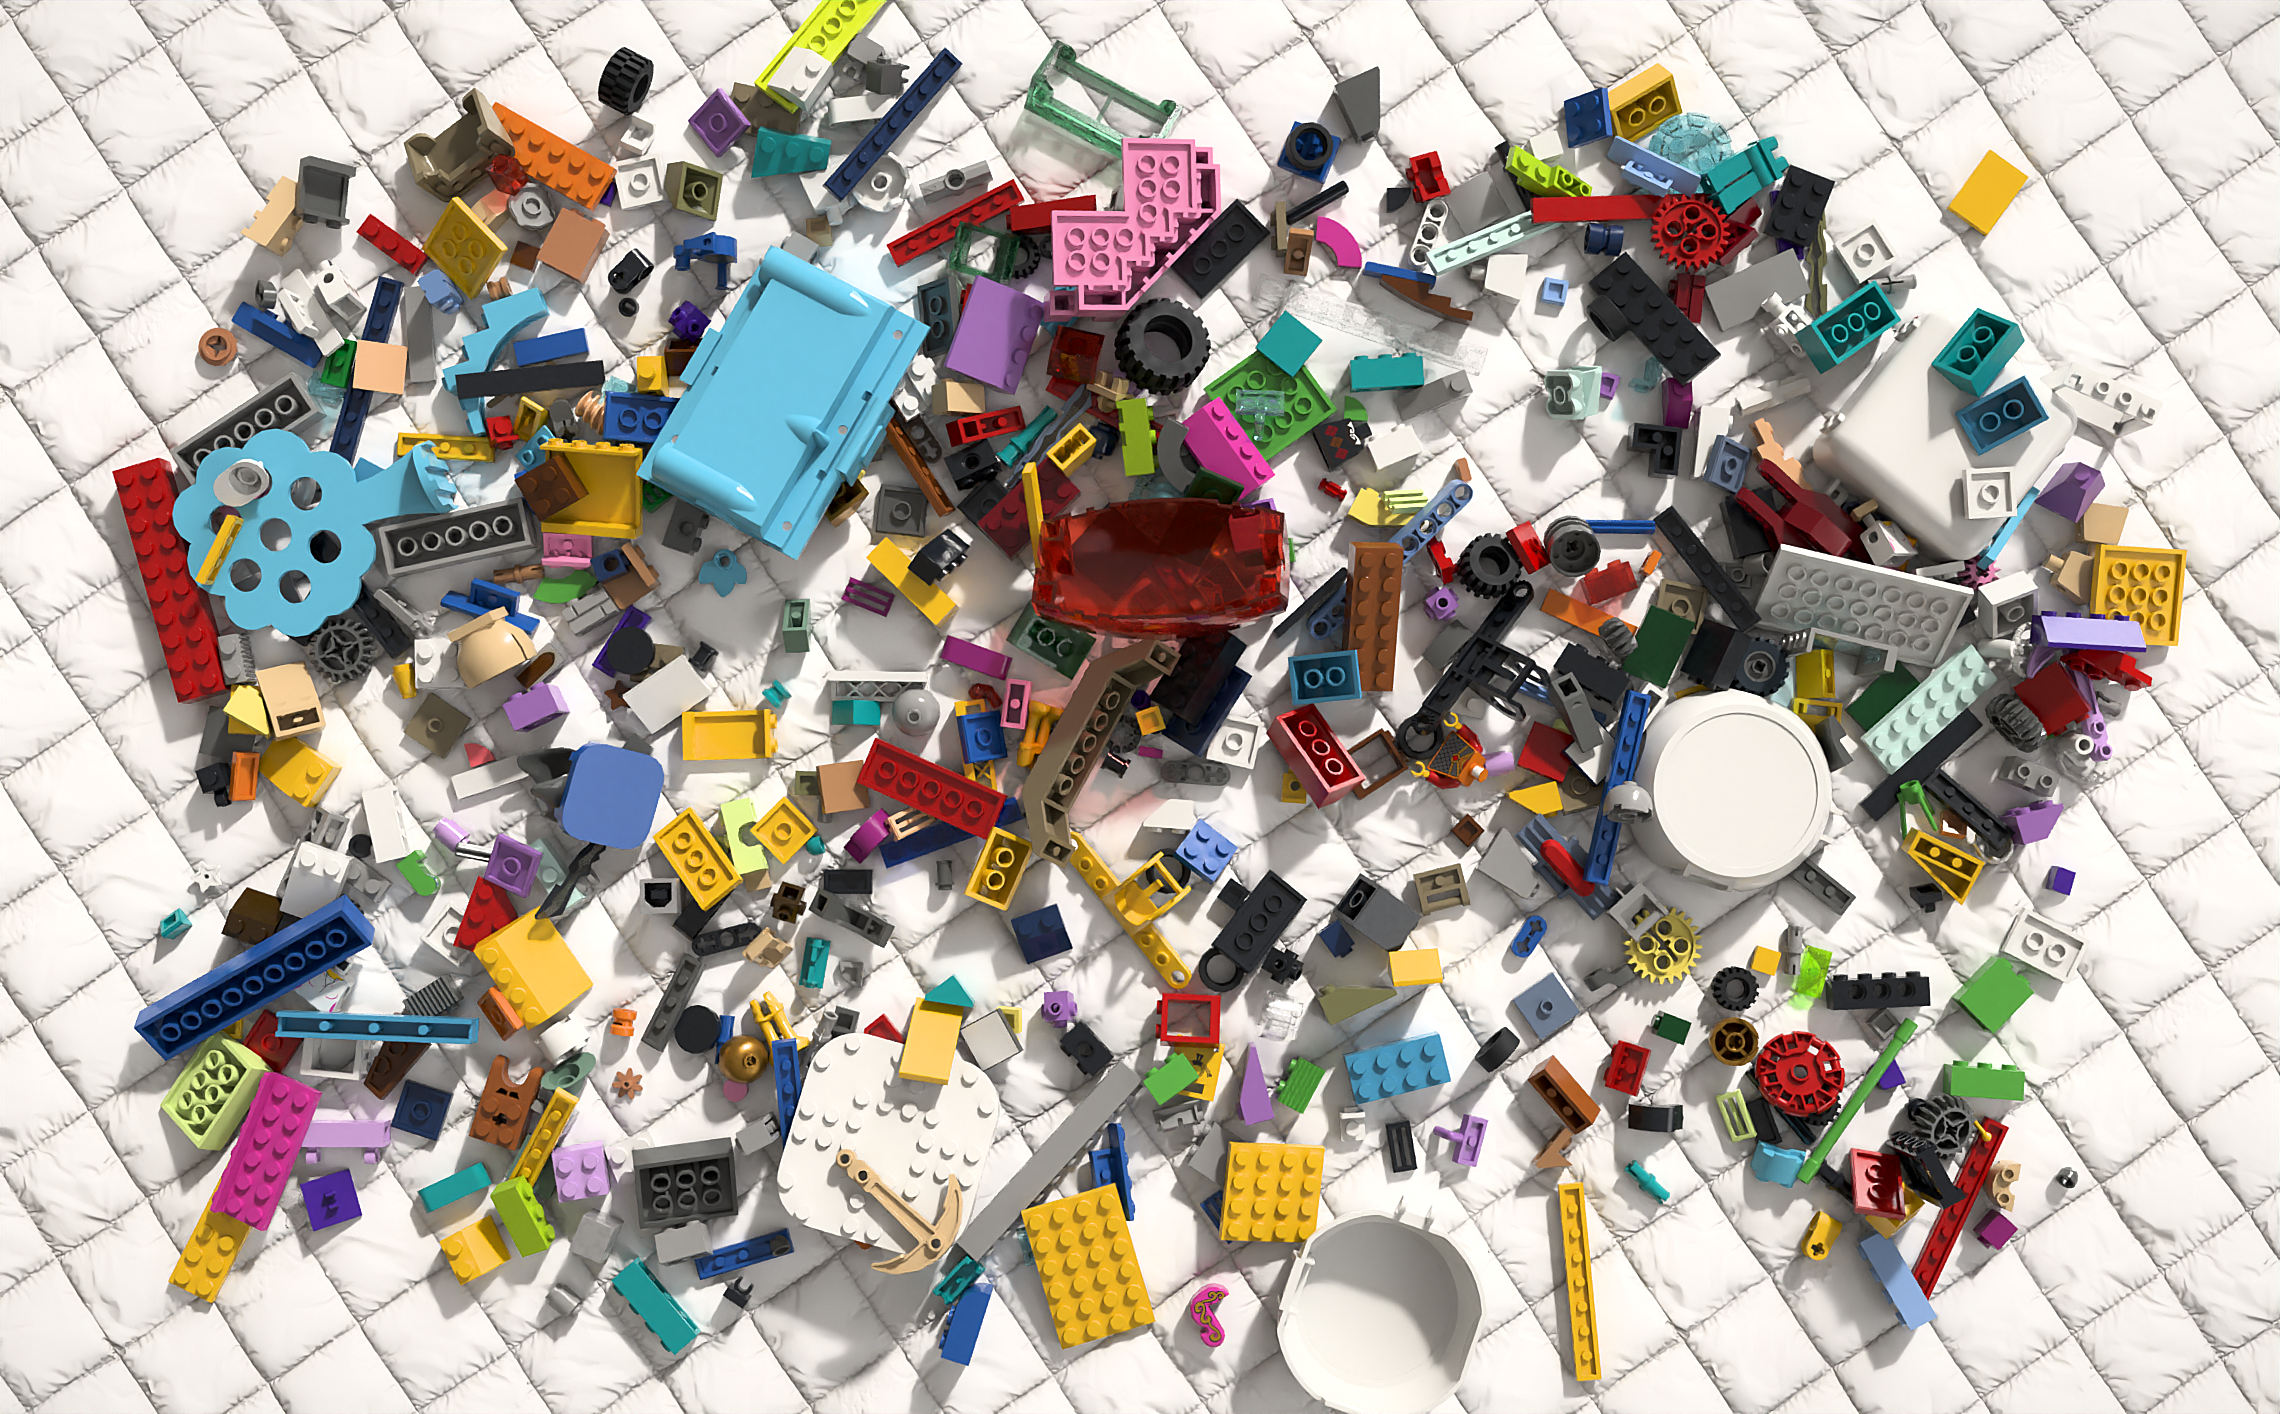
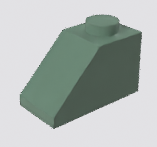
M790 599L785 602L782 633L786 653L810 652L812 637L810 599Z

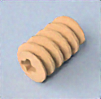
M592 390L585 394L578 402L575 415L582 417L583 422L590 423V427L597 429V433L602 435L604 402L600 405L598 404L601 398L599 395L592 399Z

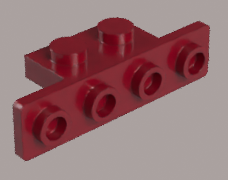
M1753 197L1738 205L1722 222L1729 223L1730 226L1726 232H1729L1730 236L1726 240L1728 242L1726 249H1723L1724 252L1721 257L1717 256L1715 264L1722 267L1729 264L1744 248L1750 246L1752 241L1759 236L1756 229L1750 226L1762 215ZM1708 232L1705 235V237L1709 238L1712 237V235ZM1691 247L1687 252H1693L1694 250ZM1701 264L1699 266L1698 271L1703 268ZM1690 266L1687 273L1695 275L1698 271H1695L1693 266Z

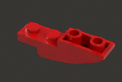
M2085 649L2060 656L2061 662L2069 665L2071 669L2087 675L2091 680L2107 678L2110 681L2119 683L2129 691H2139L2142 688L2150 687L2152 683V677L2135 668V658L2118 651Z

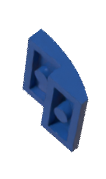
M1294 121L1290 133L1303 123ZM1308 132L1298 137L1296 151L1304 160H1315L1322 154L1323 145L1318 136ZM1331 135L1333 140L1332 155L1324 165L1315 170L1304 171L1297 169L1286 156L1285 146L1277 165L1306 179L1325 184L1342 140L1340 137Z

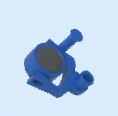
M715 232L683 240V245L673 247V258L676 259L675 270L689 271L691 269V259L717 264V286L715 289L729 290L727 287V264L737 263V240L731 236L716 235Z

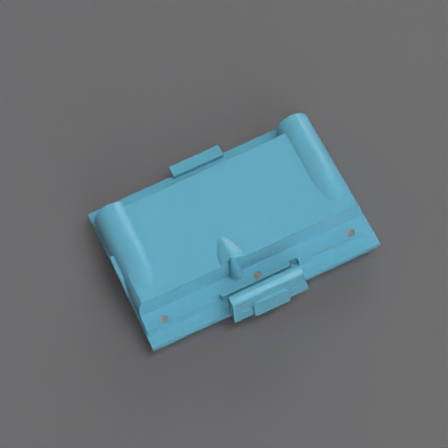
M770 245L765 256L760 258L759 266L720 332L709 327L680 376L679 380L688 384L636 475L797 561L842 482L847 480L849 485L853 486L863 467H868L887 434L885 429L895 413V410L888 402L931 327L810 263Z

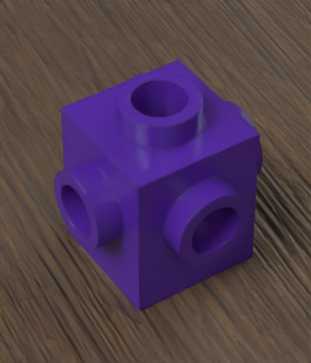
M687 299L672 312L668 320L674 327L671 331L681 340L686 337L692 343L703 335L705 328L712 322Z

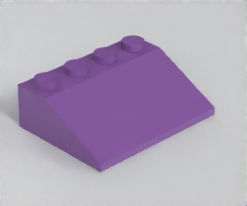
M976 275L944 367L998 393L1015 395L1044 314V303L1027 294Z

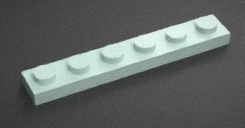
M1530 210L1427 252L1425 260L1434 275L1438 277L1557 228L1562 223L1532 224Z

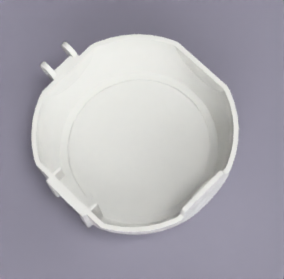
M1718 688L1717 691L1708 689L1689 694L1669 704L1655 715L1643 732L1632 781L1636 782L1637 786L1644 788L1650 794L1653 801V818L1645 823H1642V818L1634 819V824L1629 825L1635 839L1648 858L1655 864L1672 869L1671 874L1720 891H1752L1775 883L1787 876L1810 855L1818 841L1833 845L1835 839L1822 833L1829 813L1842 817L1844 811L1831 806L1832 781L1827 758L1818 739L1808 725L1786 706L1739 690L1728 689L1727 691Z
M1405 1194L1402 1195L1394 1211L1373 1208L1347 1213L1329 1221L1313 1232L1303 1242L1299 1251H1292L1293 1264L1283 1293H1278L1276 1298L1279 1308L1277 1319L1278 1339L1286 1363L1293 1375L1312 1397L1321 1401L1326 1406L1349 1414H1424L1441 1405L1464 1383L1487 1316L1482 1283L1469 1256L1449 1234L1432 1225L1437 1215L1438 1206L1432 1204L1425 1217L1406 1210L1409 1196Z

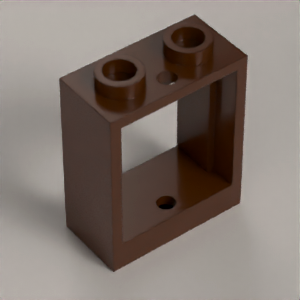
M1380 728L1347 750L1352 755L1376 738H1379L1397 765L1396 769L1364 789L1361 784L1354 788L1352 792L1357 800L1363 799L1409 769L1406 765L1409 760L1402 750H1396L1393 745L1396 741L1389 730L1384 731L1383 728Z

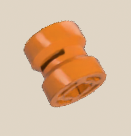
M613 1008L612 1017L614 1021L610 1025L609 1033L619 1036H634L633 1021L637 1018V1011Z

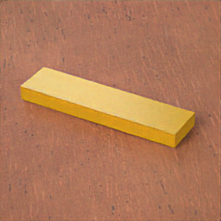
M398 432L397 457H403L415 445L430 440L437 446L431 449L439 460L495 463L496 448H490L488 437Z

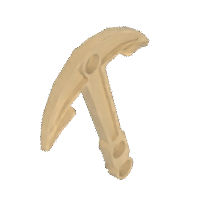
M843 1149L837 1153V1165L842 1169H847L848 1176L865 1192H870L919 1241V1245L908 1255L902 1254L888 1261L871 1263L872 1269L889 1274L919 1271L938 1261L950 1249L962 1224L963 1213L962 1192L955 1174L949 1175L948 1193L942 1208L946 1211L937 1225L934 1226L882 1181L881 1176L864 1160H858L854 1151ZM845 1154L849 1156L847 1164H844L841 1160ZM862 1171L867 1172L868 1175L864 1181L859 1177ZM934 1239H939L941 1242L938 1249L932 1246Z

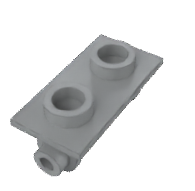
M1200 1099L1152 1110L1157 1132L1162 1131L1165 1133L1179 1129L1178 1122L1183 1121L1184 1128L1199 1125L1201 1121H1205Z

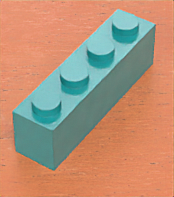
M639 1256L611 1280L614 1283V1290L620 1296L624 1295L630 1302L629 1307L636 1315L640 1314L646 1321L645 1326L647 1329L660 1337V1343L666 1351L672 1352L674 1355L677 1354L701 1332L700 1328Z

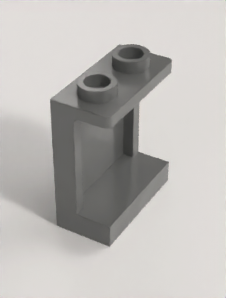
M314 156L301 158L294 216L303 218L302 221L306 223H326V227L331 229H341L342 226L349 225L350 219L345 218L349 179L356 176V167Z

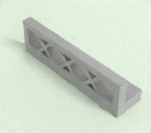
M315 805L276 891L277 894L284 897L292 866L301 843L309 842L311 838V843L336 851L350 821L349 818L331 812L321 805ZM321 814H323V816H322V818H321V820H320V822H319V824H318L319 818H320Z

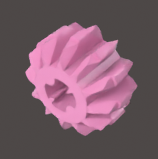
M1980 555L1964 560L1965 570L1957 573L1958 577H1963L1964 579L1960 585L1965 586L1968 584V588H1972L1973 591L1976 589L1978 592V587L1999 580L1994 575V573L2001 570L1993 566L1997 561L1996 559L1985 570L1976 565L1981 558ZM1978 568L1981 570V573H1979L1981 576L1976 575Z

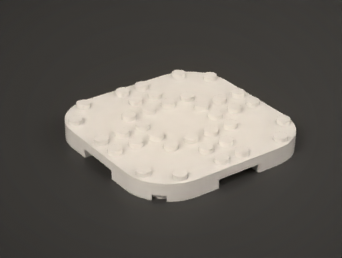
M863 1033L845 1034L825 1044L817 1052L810 1064L778 1170V1192L785 1209L798 1222L814 1229L906 1255L919 1245V1241L870 1192H865L850 1178L847 1169H842L837 1165V1153L843 1149H850L856 1153L858 1160H864L881 1176L882 1181L934 1226L937 1225L946 1211L942 1208L948 1193L949 1175L955 1174L962 1192L963 1213L962 1224L952 1244L954 1246L965 1234L971 1221L978 1196V1188L999 1122L1000 1101L993 1083L978 1067L956 1058L953 1059L948 1085L899 1078L905 1044ZM847 1154L843 1155L841 1158L844 1164H847L849 1162V1156ZM862 1171L859 1175L862 1181L868 1177L865 1171ZM934 1239L932 1246L938 1249L941 1242L939 1239Z

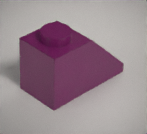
M1668 377L1661 382L1663 426L1688 429L1693 403L1692 381L1683 388L1673 377Z

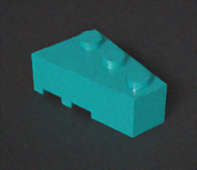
M760 126L751 178L827 169L832 140Z

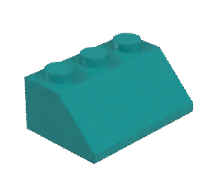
M1977 307L1931 365L1958 389L1979 398L2023 345L2025 339L2017 323Z

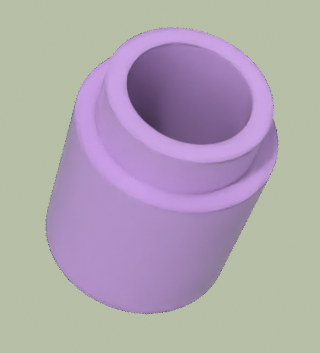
M1504 750L1481 754L1486 759L1483 767L1488 770L1487 778L1507 775L1510 771L1515 770L1511 752L1506 753Z
M446 817L439 821L432 831L436 834L435 838L453 853L458 842L470 843V840H468L470 834L452 819L448 820Z

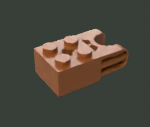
M499 1054L492 1063L468 1136L516 1151L521 1148L534 1113L531 1106L538 1097L545 1069L539 1066L530 1070L523 1084H516L511 1081L508 1075L510 1060L507 1056ZM501 1114H504L503 1118L507 1119L504 1123L500 1120Z

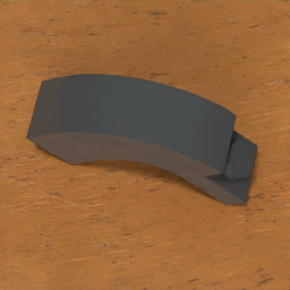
M1168 416L1158 438V461L1167 480L1183 493L1187 484L1190 485L1195 474L1185 468L1180 458V447L1189 431V427Z
M818 888L808 909L817 916L843 926L882 948H885L895 928L894 925L874 912L821 888Z

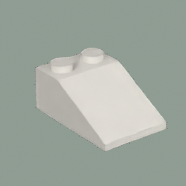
M308 841L301 843L292 866L280 911L304 918L338 899L354 858Z

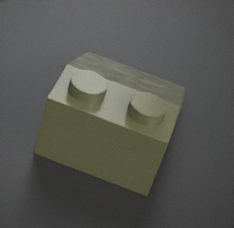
M1330 983L1319 988V993L1315 997L1326 1021L1332 1026L1398 994L1395 989L1389 986H1333Z

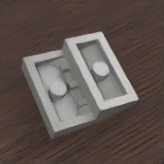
M1488 171L1452 190L1450 195L1444 197L1465 236L1474 234L1511 213Z

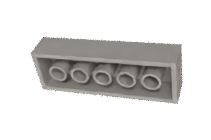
M291 371L171 450L170 453L190 484L194 485L196 484L197 469L202 460L212 451L224 447L243 449L251 437L264 430L280 429L292 432L298 436L327 417V414L302 376Z
M522 497L379 528L388 575L396 578L538 547L531 511Z

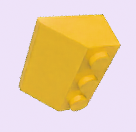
M1659 63L1608 92L1614 138L1620 136L1633 143L1683 113L1674 76Z
M992 826L963 894L1007 911L1033 852L1032 843L1010 832Z

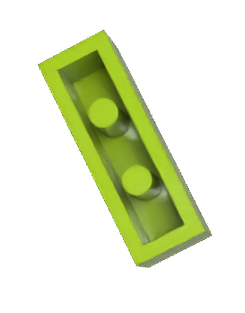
M524 1175L498 1184L490 1194V1198L522 1258L547 1250L556 1237L553 1226L548 1223L543 1207L537 1202L530 1183H527Z

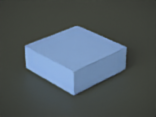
M1545 277L1540 302L1564 306L1569 281Z

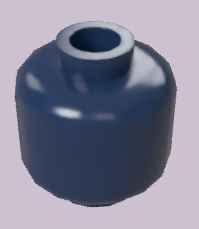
M1098 422L1097 425H1092L1089 428L1088 432L1097 440L1091 457L1102 460L1103 456L1110 457L1113 455L1119 440L1114 427Z

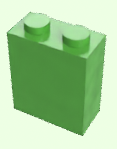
M1991 956L1951 997L1985 1032L1993 1034L2034 993L2029 987L2030 982L2020 974L2017 976L2011 970L2013 968L2012 964L2003 957Z

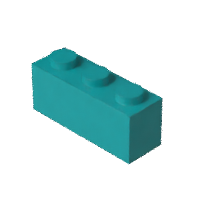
M1413 352L1403 353L1402 357L1393 358L1392 354L1378 355L1377 359H1368L1366 355L1355 356L1354 360H1350L1348 364L1350 393L1417 389L1424 386L1423 357L1416 356V353Z

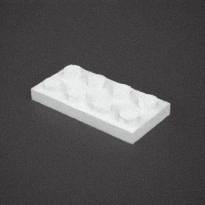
M651 1129L604 1148L640 1239L662 1231L664 1228L676 1225L672 1224L640 1229L632 1150L658 1147Z

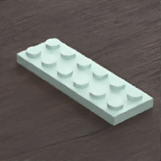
M1966 643L1860 739L1885 772L1892 775L1998 679L1973 645Z

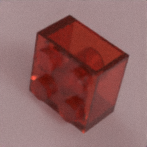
M1058 325L1050 349L1046 375L1054 376L1058 379L1077 381L1081 384L1094 385L1102 357L1105 335Z

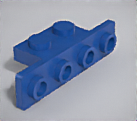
M244 301L240 304L231 320L233 323L311 368H316L323 356L316 342L299 334L293 328L291 322L285 320L283 324L276 320L279 315L265 308L262 312Z
M478 578L471 582L470 596L450 590L440 602L442 607L472 616L475 619L504 606L508 613L505 616V621L524 630L527 635H532L540 625L539 619L518 613L520 592Z
M1111 1122L1107 1126L1110 1147L1088 1152L1093 1189L1115 1183L1126 1221L1130 1222L1134 1221L1136 1208L1131 1198L1132 1181L1127 1169L1129 1158L1124 1148L1125 1131L1120 1123Z

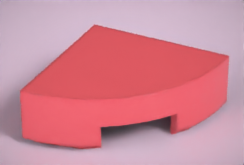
M476 743L464 744L471 767L496 760L494 754L485 746Z

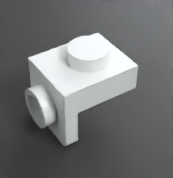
M634 112L632 124L620 140V147L643 156L655 138L656 122L648 116Z

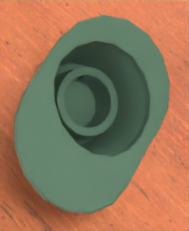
M582 1052L568 1058L556 1068L545 1073L541 1079L542 1087L546 1090H551L553 1094L560 1087L575 1096L582 1090L585 1076L593 1070L596 1064L595 1056L589 1052Z

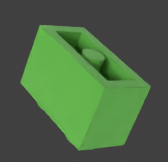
M1176 1052L1164 1060L1165 1066L1159 1070L1157 1067H1154L1144 1075L1146 1077V1080L1143 1081L1144 1085L1160 1106L1200 1077L1183 1053L1177 1055Z

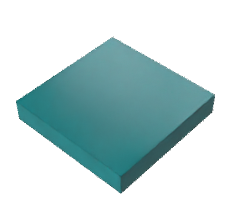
M1285 310L1256 345L1255 349L1289 377L1293 378L1323 340Z

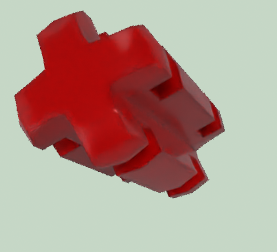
M1323 478L1318 485V489L1324 490L1323 493L1334 499L1338 498V501L1342 502L1347 495V490L1343 491L1339 485L1332 481L1328 482L1326 481L1327 478Z

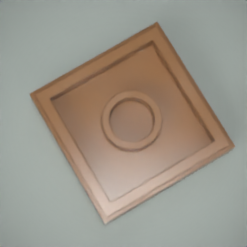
M863 760L816 766L822 814L870 807L868 788L857 783L864 765Z

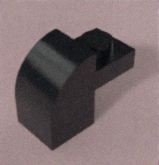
M1629 1104L1628 1129L1650 1132H1675V1130L1683 1129V1105Z

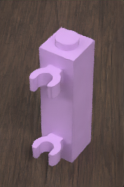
M311 1120L301 1147H307L306 1164L321 1162L320 1147H366L364 1163L375 1164V1162H379V1147L391 1144V1120Z

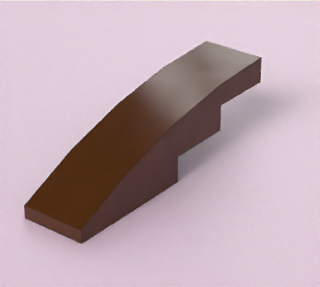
M1382 275L1379 285L1421 311L1467 326L1472 321V311L1450 307L1451 298L1428 293L1430 285L1428 283Z

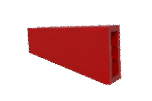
M1096 194L1010 207V215H1006L1007 230L1011 229L1012 235L1013 233H1017V235L1024 233L1025 236L1051 234V211H1097Z

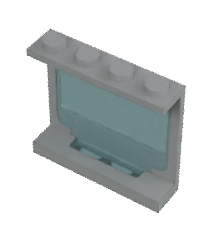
M1813 627L1785 634L1779 642L1783 647L1781 651L1782 653H1787V658L1811 653L1812 646L1857 656L1858 661L1854 676L1863 678L1894 672L1899 650L1897 647Z

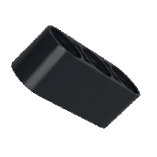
M734 889L707 911L702 910L695 898H693L672 927L692 942Z

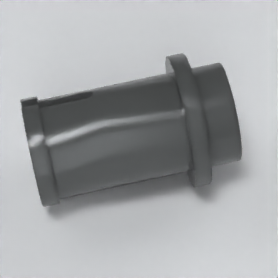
M951 860L936 861L938 883H935V886H938V890H952V885H955L952 882Z

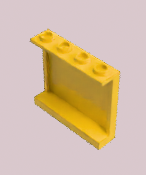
M559 438L548 439V442L540 445V449L545 450V462L564 452L589 492L582 499L542 521L541 532L636 539L643 534V478L636 475L642 465V449L634 448L633 444H620L619 447L610 446L609 442H597L596 445H588L587 441L584 440L563 443V439Z

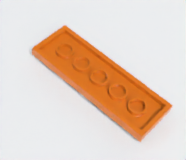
M495 101L492 108L513 141L516 151L515 156L507 164L594 212L618 171L607 163Z

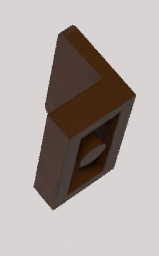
M667 338L664 356L669 376L682 375L703 338H697L693 343L687 338L683 340L680 338Z

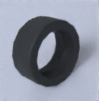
M1314 122L1303 123L1296 127L1287 137L1285 144L1286 156L1297 169L1304 171L1315 170L1324 165L1331 157L1333 151L1332 137L1329 131L1321 124ZM1308 132L1318 136L1323 145L1322 154L1319 158L1311 161L1304 160L1296 151L1298 137Z
M1600 295L1586 307L1590 319L1610 341L1615 342L1630 329L1621 311L1606 296Z
M1411 716L1405 719L1398 728L1396 738L1399 749L1408 758L1414 760H1425L1436 755L1444 741L1443 730L1440 724L1433 732L1434 741L1431 747L1425 751L1418 752L1411 749L1406 742V733L1410 726H1412L1411 719L1414 717ZM1423 719L1419 723L1427 725L1430 719Z
M1172 848L1160 849L1153 853L1147 861L1160 851L1164 854L1161 858L1173 857L1172 855L1176 850ZM1180 862L1182 876L1177 883L1183 889L1189 882L1191 870ZM1154 865L1145 870L1146 879L1150 885L1157 880L1154 876ZM1164 885L1157 890V892L1164 894L1176 893L1170 885Z
M1214 947L1209 948L1199 961L1198 972L1201 981L1207 988L1215 992L1233 990L1240 984L1244 972L1235 965V974L1230 981L1225 983L1213 981L1208 976L1207 965L1214 956L1222 954Z
M1503 1027L1488 1039L1477 1052L1474 1059L1490 1073L1511 1056L1518 1047L1520 1039L1507 1027Z

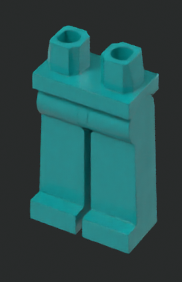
M1774 136L1754 140L1747 144L1748 146L1699 173L1702 176L1700 185L1705 195L1711 194L1707 199L1708 201L1713 200L1712 208L1719 207L1717 199L1721 205L1718 215L1730 214L1738 205L1762 188L1784 177L1782 173L1789 167V164L1783 156L1774 158L1772 151L1777 149L1779 145Z

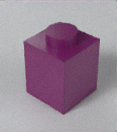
M1992 1208L1973 1229L1978 1235V1242L1987 1249L1992 1247L1998 1251L2018 1230L2004 1215Z

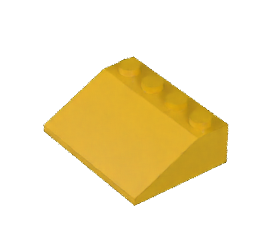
M540 905L478 942L473 951L528 1031L549 1019L594 985L551 920L547 918L546 913L542 912L537 916V920L535 919V914L541 907Z

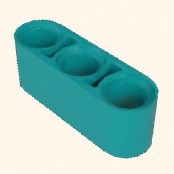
M479 1162L417 1191L428 1214L492 1184L483 1162Z

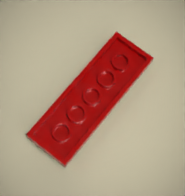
M879 738L874 739L857 779L859 784L987 840L992 826L995 827L1008 797L1006 794Z

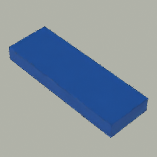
M1370 261L1365 263L1362 274L1381 279L1382 275L1428 283L1430 284V290L1434 288L1437 278L1435 275Z
M585 328L513 343L517 364L520 368L590 352Z

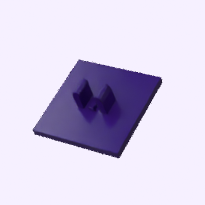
M349 1168L300 1184L313 1232L362 1216Z

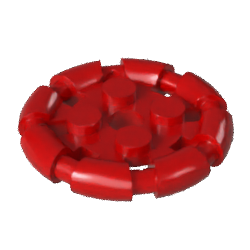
M1791 1031V1034L1787 1035L1782 1033L1766 1042L1763 1046V1052L1761 1055L1758 1054L1755 1062V1079H1758L1760 1084L1758 1089L1773 1107L1776 1105L1784 1110L1783 1113L1788 1115L1808 1117V1114L1816 1112L1818 1115L1836 1103L1838 1093H1842L1844 1088L1845 1071L1844 1068H1841L1839 1054L1826 1040L1823 1042L1816 1038L1815 1034L1805 1031ZM1794 1043L1796 1048L1789 1050L1787 1044ZM1810 1046L1819 1050L1817 1055L1807 1051ZM1772 1055L1780 1057L1777 1063L1770 1059ZM1824 1064H1830L1832 1070L1826 1071ZM1801 1067L1805 1069L1807 1076L1805 1078H1797L1793 1073V1069ZM1775 1075L1776 1082L1769 1083L1768 1076ZM1823 1083L1829 1085L1828 1092L1821 1089ZM1783 1092L1791 1097L1789 1102L1780 1097ZM1812 1096L1813 1103L1806 1104L1804 1098Z

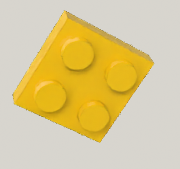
M783 796L750 830L783 865L819 831L786 796Z

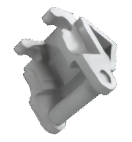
M1641 882L1635 886L1629 883L1622 891L1615 887L1613 891L1619 899L1606 912L1612 920L1622 927L1628 937L1636 943L1641 940L1640 937L1663 916L1667 917L1670 914ZM1644 908L1651 914L1636 927L1631 919Z

